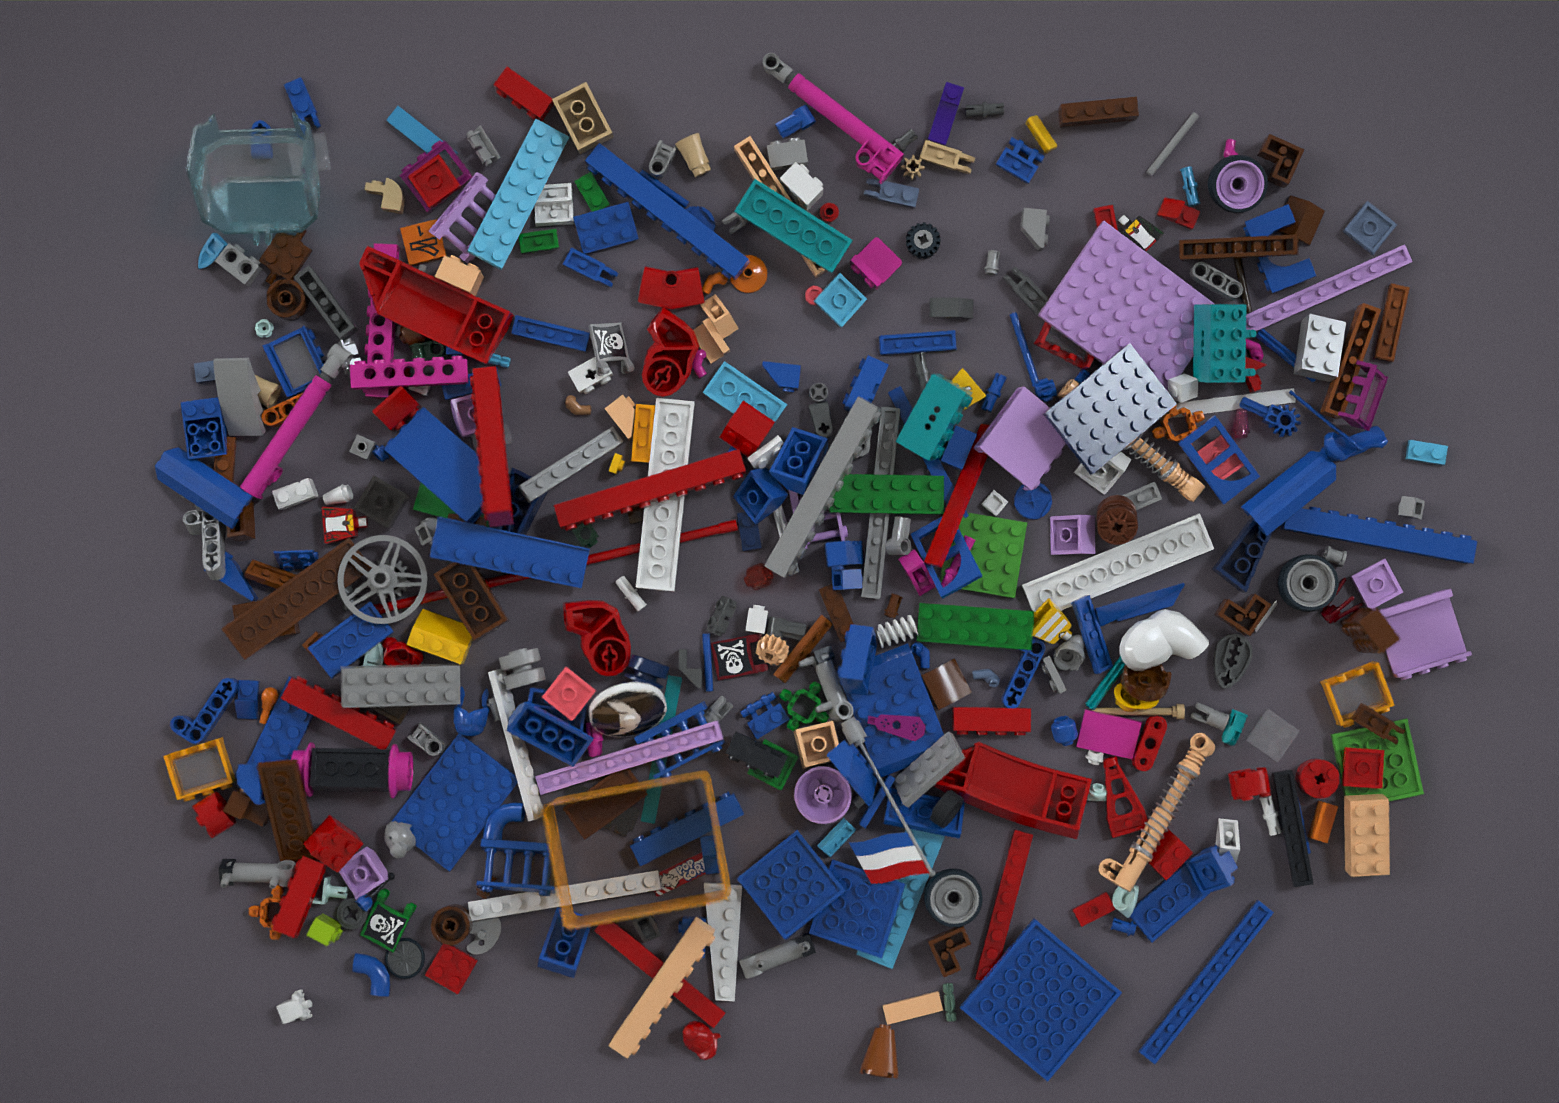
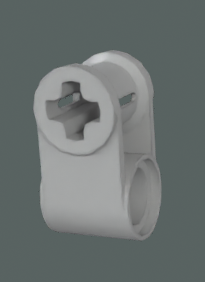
M659 140L649 163L650 175L656 179H662L666 175L678 148L670 147L664 144L662 140ZM660 165L663 167V170L661 172H654L653 167Z
M419 722V727L412 735L408 736V739L431 756L441 755L445 750V743L430 728ZM433 742H437L439 744V750L437 752H433L431 750V744Z

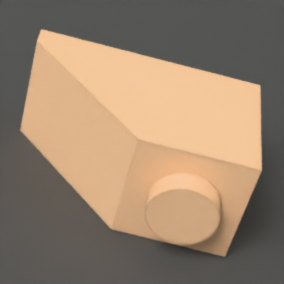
M716 294L707 299L704 304H700L723 339L739 329L731 314Z
M621 395L607 406L605 410L630 440L633 437L635 409L633 407L635 403L629 396L625 398L624 395Z

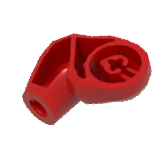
M662 307L647 328L654 343L647 350L642 379L647 390L654 395L664 397L672 395L684 385L691 374L693 359L700 345L695 331L685 321L665 307Z
M603 600L564 602L563 619L565 630L581 636V649L593 670L604 676H615L623 672L629 664L631 645L629 634L622 625L618 609Z

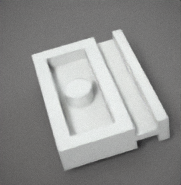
M776 436L747 459L754 469H763L765 467L770 469L784 443L779 436Z

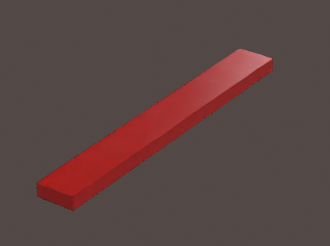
M981 424L978 429L974 443L924 560V563L927 565L942 568L988 457L984 452H977L974 446L990 425Z
M614 921L600 923L595 928L594 932L654 979L664 964L659 957ZM683 978L681 981L683 983L678 993L673 992L672 995L714 1028L726 1012Z

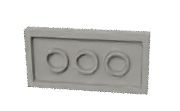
M948 731L940 737L937 742L895 778L893 783L902 803L906 807H910L965 758L951 732Z

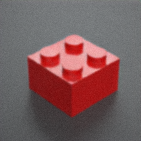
M331 815L321 823L304 843L312 856L337 873L364 844L354 831Z

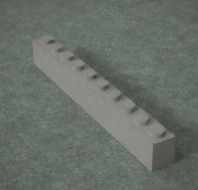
M861 397L856 399L767 560L765 567L784 578H788L795 573L797 561L803 558L807 550L805 549L807 543L811 542L816 535L814 531L817 525L820 526L825 519L823 514L834 503L835 499L833 496L836 491L839 492L844 484L843 478L851 472L853 460L855 457L858 458L863 450L861 447L863 442L870 438L873 424H877L882 415L880 413L881 408Z

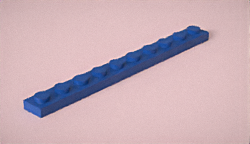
M1259 900L1253 904L1139 1050L1143 1056L1154 1064L1158 1062L1274 913Z

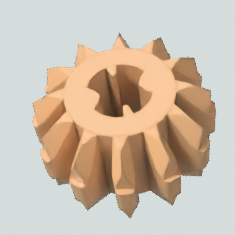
M766 634L758 641L755 653L759 655L758 659L764 660V663L767 662L771 666L773 664L779 666L780 663L786 660L789 646L780 637H775L774 634L771 636Z

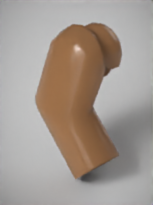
M573 395L566 397L565 406L572 414L591 415V405H579L576 397Z

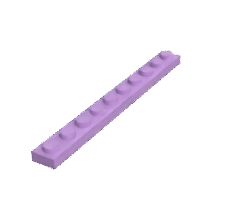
M1402 245L1247 314L1246 330L1258 331L1413 262L1406 246Z
M714 721L577 763L574 767L568 766L538 775L535 778L540 795L724 738L719 722Z

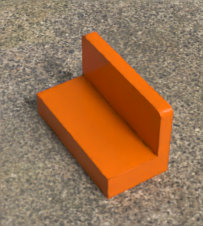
M1318 800L1308 838L1328 843L1338 806Z

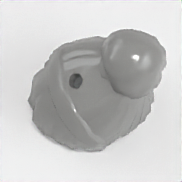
M1081 635L1071 636L1067 642L1062 643L1055 649L1053 662L1058 670H1079L1085 658L1083 650L1085 643Z
M397 821L386 824L384 840L393 857L398 859L405 857L407 851H410L416 845V838L410 830L411 824L398 823Z

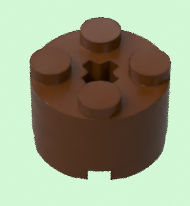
M289 279L277 280L267 290L268 308L278 317L292 321L301 317L306 312L310 300L297 282ZM286 297H289V299H290V302H289V303L286 302V300H285Z
M450 904L435 913L431 922V932L437 941L446 945H456L468 937L472 931L473 921H471L469 911L462 905ZM450 920L456 924L454 929L448 926Z

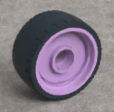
M1231 155L1223 158L1212 168L1209 174V194L1217 206L1228 212L1243 213L1252 210L1261 203L1267 192L1268 181L1265 170L1255 159L1245 155ZM1238 178L1241 184L1239 188L1234 189L1232 183Z

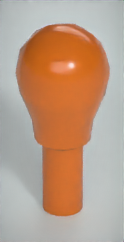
M267 687L262 692V713L259 723H267L270 710H272L278 700L279 693L273 687Z

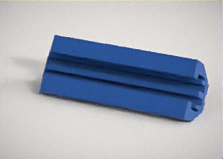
M179 447L164 451L161 459L155 465L159 481L231 529L238 522L239 519L237 517L241 514L242 509L248 506L253 498L251 494L198 459L188 460L187 452Z
M1310 451L1242 505L1241 509L1257 522L1259 529L1267 537L1336 480V465L1328 458L1325 452Z

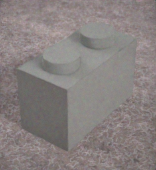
M791 138L789 142L773 141L770 142V145H767L769 166L772 171L789 169L795 162L799 165L808 166L804 139Z

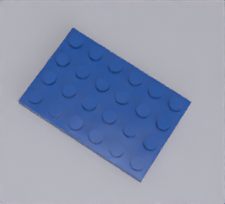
M458 734L391 822L397 821L398 823L411 824L410 830L416 838L415 846L450 872L485 827L489 815L494 809L502 805L518 784L516 775L467 737Z

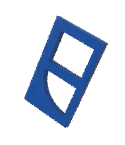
M1216 415L1212 416L1178 443L1222 504H1226L1260 477ZM1215 426L1229 447L1206 464L1191 443ZM1235 453L1250 473L1241 479L1227 481L1218 478L1211 471Z
M942 517L910 534L923 561L927 553L920 539L936 531ZM959 528L953 539L956 545L950 547L945 559L946 561L960 553L961 565L956 577L947 586L943 587L934 569L936 566L925 563L942 599L982 577Z

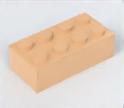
M1383 794L1344 796L1345 871L1351 877L1390 875L1389 799Z

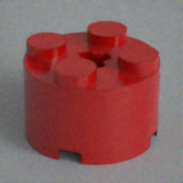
M1310 759L1298 767L1296 781L1299 789L1304 794L1314 798H1327L1336 791L1339 785V772L1332 763L1326 760ZM1316 775L1320 777V781L1314 779Z
M1257 767V771L1248 768L1228 773L1233 800L1242 799V801L1252 800L1253 796H1270L1271 790L1267 768Z
M218 792L210 794L192 806L198 815L196 817L197 822L201 827L205 825L206 831L212 839L237 823L234 816L224 812L227 802Z

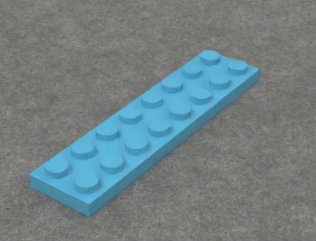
M538 119L534 120L467 250L468 253L502 270L569 136Z
M910 829L932 869L945 836ZM928 874L910 875L897 879V881L906 883L883 958L859 950L856 955L893 969L929 878Z

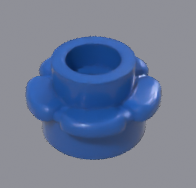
M375 445V449L372 451L374 456L381 462L389 459L388 453L384 450L385 447L383 445L380 447Z

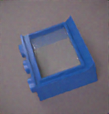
M305 326L271 343L262 345L288 398L304 393L308 385L312 383L314 376L321 374L322 370L320 369L324 365L322 357L325 355L321 347H317L314 342L316 336L312 329H308Z

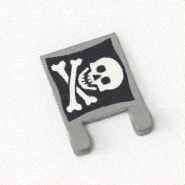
M622 324L588 325L597 362V375L603 376L609 373L610 369L606 362L621 361V372L623 374L634 371V365L629 358Z

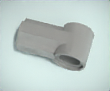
M904 517L894 518L892 538L886 542V551L889 555H908L910 553L911 542L908 536L911 519Z

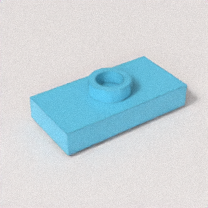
M843 818L817 846L831 857L856 829Z

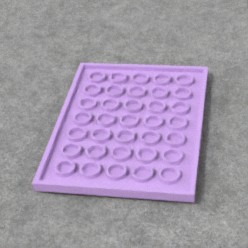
M1102 221L1038 316L1102 364L1106 363L1130 343L1168 391V379L1181 375L1193 357L1194 305L1214 303L1107 222Z

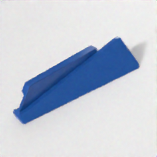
M1180 583L1094 608L1099 625L1101 627L1114 620L1118 622L1173 606L1185 584Z

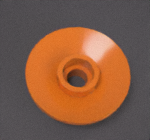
M744 255L749 259V265L737 280H734L732 277L730 280L737 290L744 293H753L764 286L767 280V268L760 258L754 255ZM751 270L752 274L750 276H746L745 271Z

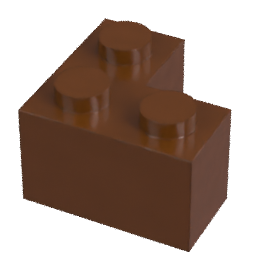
M1269 134L1264 139L1257 155L1274 163L1267 181L1282 188L1288 186L1305 149Z
M1251 594L1242 607L1230 599H1224L1214 616L1244 636H1251L1272 604L1257 594Z
M242 788L233 790L224 809V812L240 820L245 818L262 827L266 826L270 819L266 803L255 804Z
M964 926L953 927L927 939L944 978L961 970L954 952L971 945Z

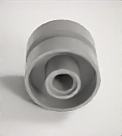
M527 648L519 649L499 658L503 671L513 670L512 674L504 677L507 690L546 680L543 667L532 668V664L541 660L538 648L527 650Z

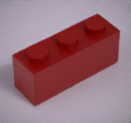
M509 67L504 69L494 83L496 93L503 99L508 97L512 100L511 104L519 110L521 108L526 110L527 115L533 120L539 119L542 122L554 106L553 98Z

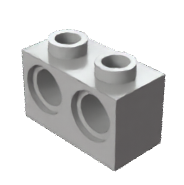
M228 243L215 262L249 287L263 270L258 266L260 262L253 256L249 258L243 254L245 250L239 245L235 244V246H232ZM236 253V260L229 262V256ZM251 265V272L244 274L245 266Z

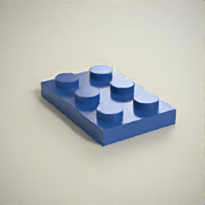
M629 202L573 217L584 254L639 239Z

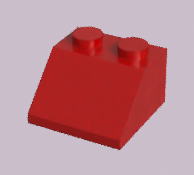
M400 386L372 412L394 432L395 430L399 431L406 424L405 421L410 417L412 418L422 406L407 389Z
M743 401L719 438L749 457L759 449L775 422Z
M1169 829L1168 832H1164V839L1159 841L1161 845L1156 846L1157 851L1152 853L1153 858L1151 862H1148L1165 880H1168L1193 854Z

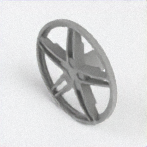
M377 535L359 541L346 553L338 571V588L343 602L353 614L371 623L390 624L408 617L418 608L427 589V569L421 555L408 542L394 536ZM372 542H390L379 566L362 557L356 551ZM394 543H397L391 566L385 565ZM400 546L405 547L415 557L420 567L421 575L394 572ZM352 555H355L372 567L369 573L351 558ZM348 561L368 578L365 583L355 589L349 596H347L344 588V572ZM398 577L421 578V582L398 583ZM369 586L372 590L356 601L350 602V599ZM421 586L414 603L407 610L398 614L393 588ZM378 593L388 618L368 616L359 611L354 605ZM388 593H390L392 605L395 612V616L393 617L391 616L386 598L384 596Z

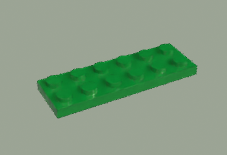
M846 474L842 480L844 484L839 492L836 491L833 496L835 499L834 503L829 508V513L943 515L944 476Z
M919 603L917 641L1032 650L1035 611Z

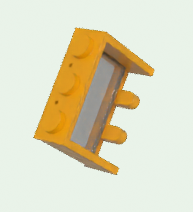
M1372 661L1320 681L1336 725L1343 726V728L1354 725V721L1351 718L1361 702L1380 714L1390 711V707L1395 706L1379 662Z
M223 737L163 756L177 800L183 799L186 802L195 799V795L199 793L205 796L214 793L213 789L218 787L224 790L232 787L231 783L237 781Z

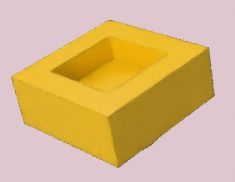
M614 454L609 468L610 473L617 475L618 471L622 472L625 461L622 460V455Z

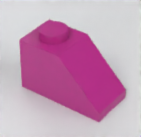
M915 549L910 551L908 555L898 559L919 596L936 587L924 562Z

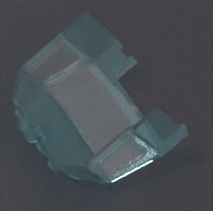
M293 111L292 118L295 128L219 130L215 113L208 117L209 121L203 125L199 123L193 127L186 171L203 223L223 234H253L254 245H259L260 234L265 233V244L271 245L272 233H300L318 219L321 189L313 134L310 124L300 120Z

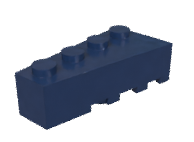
M512 467L510 473V492L514 524L498 526V529L526 535L547 492L529 503L518 486L532 478V476Z
M1251 517L1212 570L1240 592H1247L1272 532L1266 537L1259 529L1257 522Z

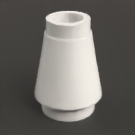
M344 484L323 494V500L326 505L347 503L353 499L351 487Z

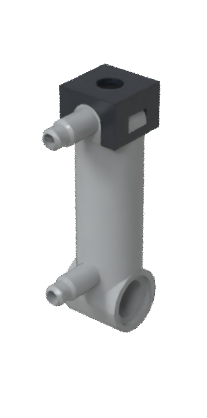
M831 645L807 654L808 658L799 661L798 664L800 667L809 665L815 667L827 700L826 703L815 707V711L819 713L829 710L830 719L837 723L851 718L854 711L853 706L847 701L842 685H840V679L837 676L832 660L835 656ZM839 708L843 710V716L839 713Z
M222 859L218 869L220 885L225 888L226 886H234L235 882L270 883L269 887L271 889H274L277 884L287 887L290 878H294L297 871L295 870L296 863L291 860H284L278 864L237 863L236 859Z
M808 932L796 937V939L765 951L748 955L740 959L739 962L745 978L748 979L800 957L804 958L816 953V950Z

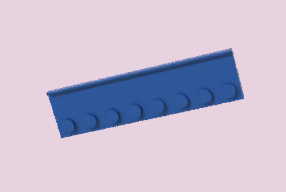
M438 517L429 557L582 588L590 549Z

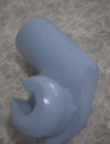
M991 669L972 671L973 680L984 679L992 688L999 685V677Z

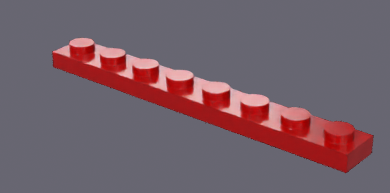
M1014 829L975 974L976 980L982 981L1001 958L1033 834Z

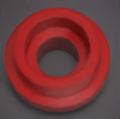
M825 203L820 209V216L826 222L835 221L839 215V209L833 203ZM832 209L833 214L827 215L826 210Z

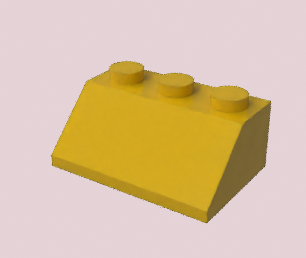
M422 609L406 645L458 664H464L473 638L463 623Z

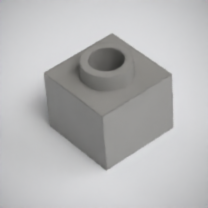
M357 434L349 452L370 460L373 454L372 451L377 443ZM361 443L365 444L364 450L359 449Z
M1402 496L1398 507V515L1422 520L1425 501L1416 497Z

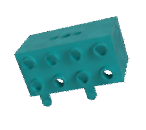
M1247 304L1194 305L1193 377L1197 378L1198 382H1245V376H1254L1256 374L1255 369L1245 368L1246 337H1255L1257 334L1255 330H1246Z
M932 374L895 442L928 461L940 458L945 450L943 448L945 442H949L954 434L952 430L955 424L958 425L963 418L962 411L971 404L973 392L965 391L966 388L959 387V384L952 383V380L946 379L941 374ZM936 406L940 407L939 413L934 411ZM932 414L936 416L934 422H931L929 419ZM927 423L931 425L929 430L925 428Z

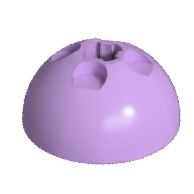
M820 766L806 771L796 783L794 790L796 806L806 819L814 823L828 824L839 820L847 812L851 803L852 792L849 782L838 770L831 767Z

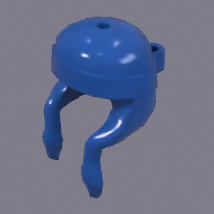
M460 687V704L455 705L453 715L455 730L459 734L477 736L484 731L489 714L487 706L489 692L487 688L482 694L483 708L468 713L461 708L465 691L463 687Z

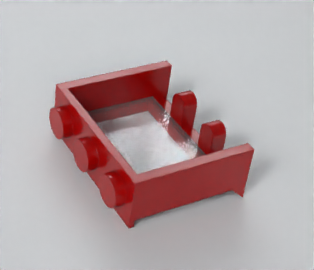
M1046 321L1034 342V345L1080 369L1090 368L1094 360L1092 355Z

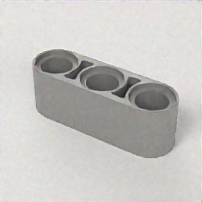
M1205 262L1196 263L1189 271L1193 281L1227 300H1235L1243 292V286L1240 282ZM1196 267H1200L1203 269V276H1198L1196 274ZM1212 277L1219 278V286L1212 283ZM1229 286L1236 288V295L1229 293Z

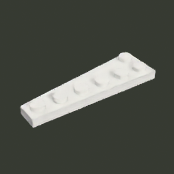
M704 882L705 893L724 890L723 883ZM731 884L732 891L728 901L727 897H725L723 901L706 904L708 925L715 929L713 934L715 939L710 945L715 1000L735 1002L742 885Z

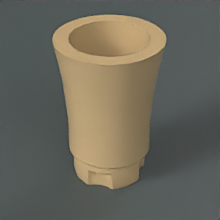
M699 133L690 135L675 143L695 178L711 171Z
M255 375L261 390L258 393L260 403L267 408L273 407L281 394L282 386Z

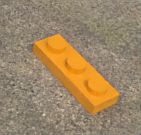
M636 404L632 462L649 463L655 405Z

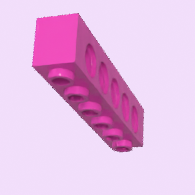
M452 356V360H444V357H433L432 361H424V358H413V362H405V359H393V363H385V360H374V364H366V361H354V365H350L351 389L469 384L467 359H463V356ZM445 366H452L454 372L451 375H445L443 368ZM426 367L434 368L432 376L424 375L423 371ZM390 368L394 369L395 376L393 378H386L385 371ZM413 368L415 374L412 377H406L404 375L405 369ZM374 370L376 372L375 377L367 379L365 377L366 371Z

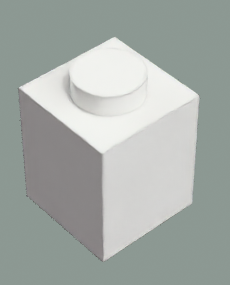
M1185 373L1168 379V393L1175 401L1180 403L1198 397V379Z
M753 605V608H749L745 631L765 634L768 611L764 610L765 606Z

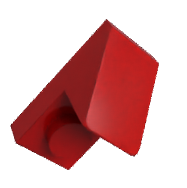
M1164 198L1157 216L1193 230L1200 211L1184 205L1185 201Z
M1246 357L1245 368L1258 370L1267 366L1265 363ZM1258 374L1245 376V382L1250 393L1261 389L1260 385H1262Z

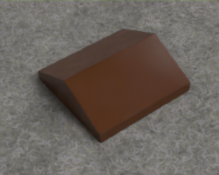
M1290 195L1286 205L1289 204L1296 224L1277 232L1283 235H1298L1299 242L1310 246L1325 210L1310 201Z

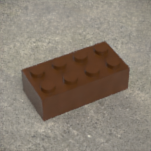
M452 562L434 573L435 578L473 640H479L509 621L476 566Z
M1358 608L1340 621L1342 631L1346 636H1350L1354 642L1352 644L1358 652L1383 653L1401 640L1378 608Z

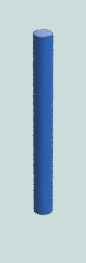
M1017 312L1010 314V318L1034 387V384H1037L1039 379Z

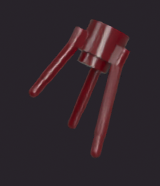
M1343 578L1338 584L1337 594L1346 582V578ZM1352 596L1338 607L1334 604L1331 606L1327 605L1320 614L1329 624L1332 622L1336 623L1340 618L1362 607L1363 604L1359 603L1341 613L1340 610L1354 600V596Z

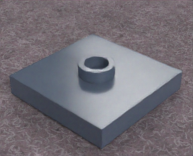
M1366 201L1342 232L1373 255L1397 224L1370 202Z

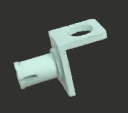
M327 876L324 878L322 899L314 898L313 903L326 904L329 897L346 899L348 887L332 886L330 883L331 877Z

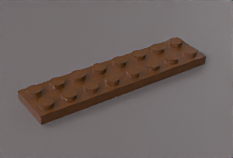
M350 538L221 628L244 660L339 593V567L346 553L355 545ZM359 550L356 551V553L364 557ZM352 555L351 558L367 572L372 569L368 564ZM348 561L344 572V588L364 575L350 561Z

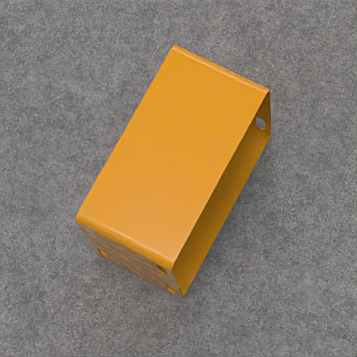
M705 770L561 796L554 799L543 810L564 925L569 929L720 902L725 897H727V901L729 900L732 891L711 776ZM693 778H702L707 789L724 890L589 915H576L572 906L554 804Z

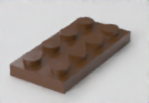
M628 768L611 773L586 792L639 781ZM644 788L575 800L562 809L584 840H586L648 794Z

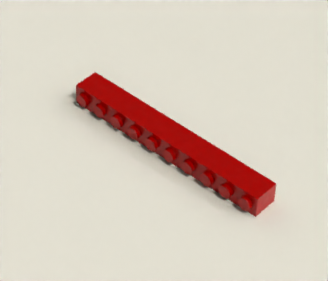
M737 449L555 504L554 509L560 528L570 531L576 529V525L582 523L584 525L593 524L595 519L598 518L603 520L614 517L613 514L621 512V514L632 512V508L638 506L640 509L651 506V502L658 501V503L666 502L671 496L682 497L687 495V491L695 489V492L705 490L706 486L710 484L718 486L724 484V480L730 478L733 481L741 479L743 474H746L740 450Z

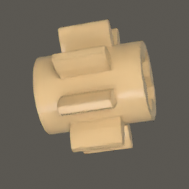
M914 155L910 160L904 158L906 165L901 166V169L905 170L903 176H911V180L916 175L920 178L921 173L919 170L925 169L924 166H920L922 159L916 160ZM911 164H914L915 171H911V168H909Z

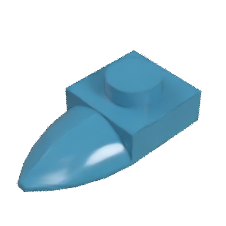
M212 233L203 246L198 259L199 269L211 265L228 245L218 233Z

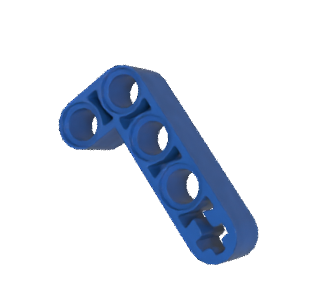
M1033 637L1032 644L1038 643L1041 648L1037 654L1031 650L1018 649L1023 652L1001 699L1003 706L1006 708H1017L1045 652L1044 643ZM1026 660L1032 663V668L1029 671H1025L1022 666ZM1018 677L1024 680V685L1021 688H1017L1014 685V681ZM1012 688L1015 691H1019L1020 694L1018 695L1015 693L1013 699L1016 700L1015 703H1011L1010 705H1008L1009 701L1006 700V698L1011 697L1013 694V692H1011L1010 689Z
M235 678L222 679L195 720L186 715L175 716L170 722L171 729L190 743L204 742L238 693L239 681ZM227 683H232V690H227ZM217 697L222 699V706L220 708L215 706V699ZM207 713L212 717L209 724L204 721V716ZM179 719L185 722L183 729H180L177 725ZM196 729L201 733L199 740H196L193 736Z

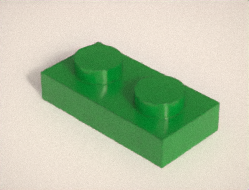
M591 172L574 181L591 211L610 206Z
M557 229L520 234L521 254L559 249Z

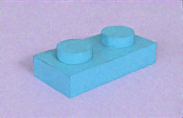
M1408 440L1405 459L1445 465L1448 446Z

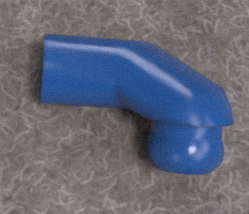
M913 643L911 651L920 658V668H930L929 649L922 643Z

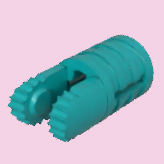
M1234 709L1231 710L1223 732L1222 742L1235 746L1248 715Z

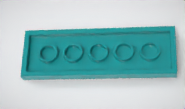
M754 179L734 213L831 274L853 242L852 239Z

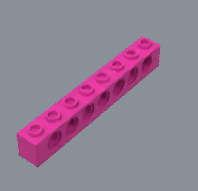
M374 243V249L399 259L400 247L397 244ZM368 289V298H371L370 306H367V317H370L369 325H366V336H369L368 344H365V355H368L366 364H374V358L377 355H382L385 363H393L396 323L385 318V323L382 326H377V319L383 316L377 314L374 301ZM378 336L384 337V342L381 345H376L375 343ZM390 368L385 371L386 378H392L393 369ZM372 369L366 371V378L373 379L376 372ZM391 388L363 389V393L368 398L386 399L392 394Z

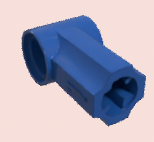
M803 105L793 111L792 115L777 122L775 126L784 139L800 129L809 128L816 123V120L808 106Z

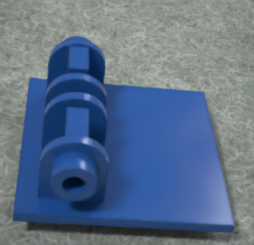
M314 550L273 551L280 569L286 571L294 569L304 570L319 558L318 552Z

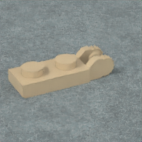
M925 140L919 158L923 161L966 174H971V168L959 165V158L969 163H974L975 161L973 156L961 153L962 151Z

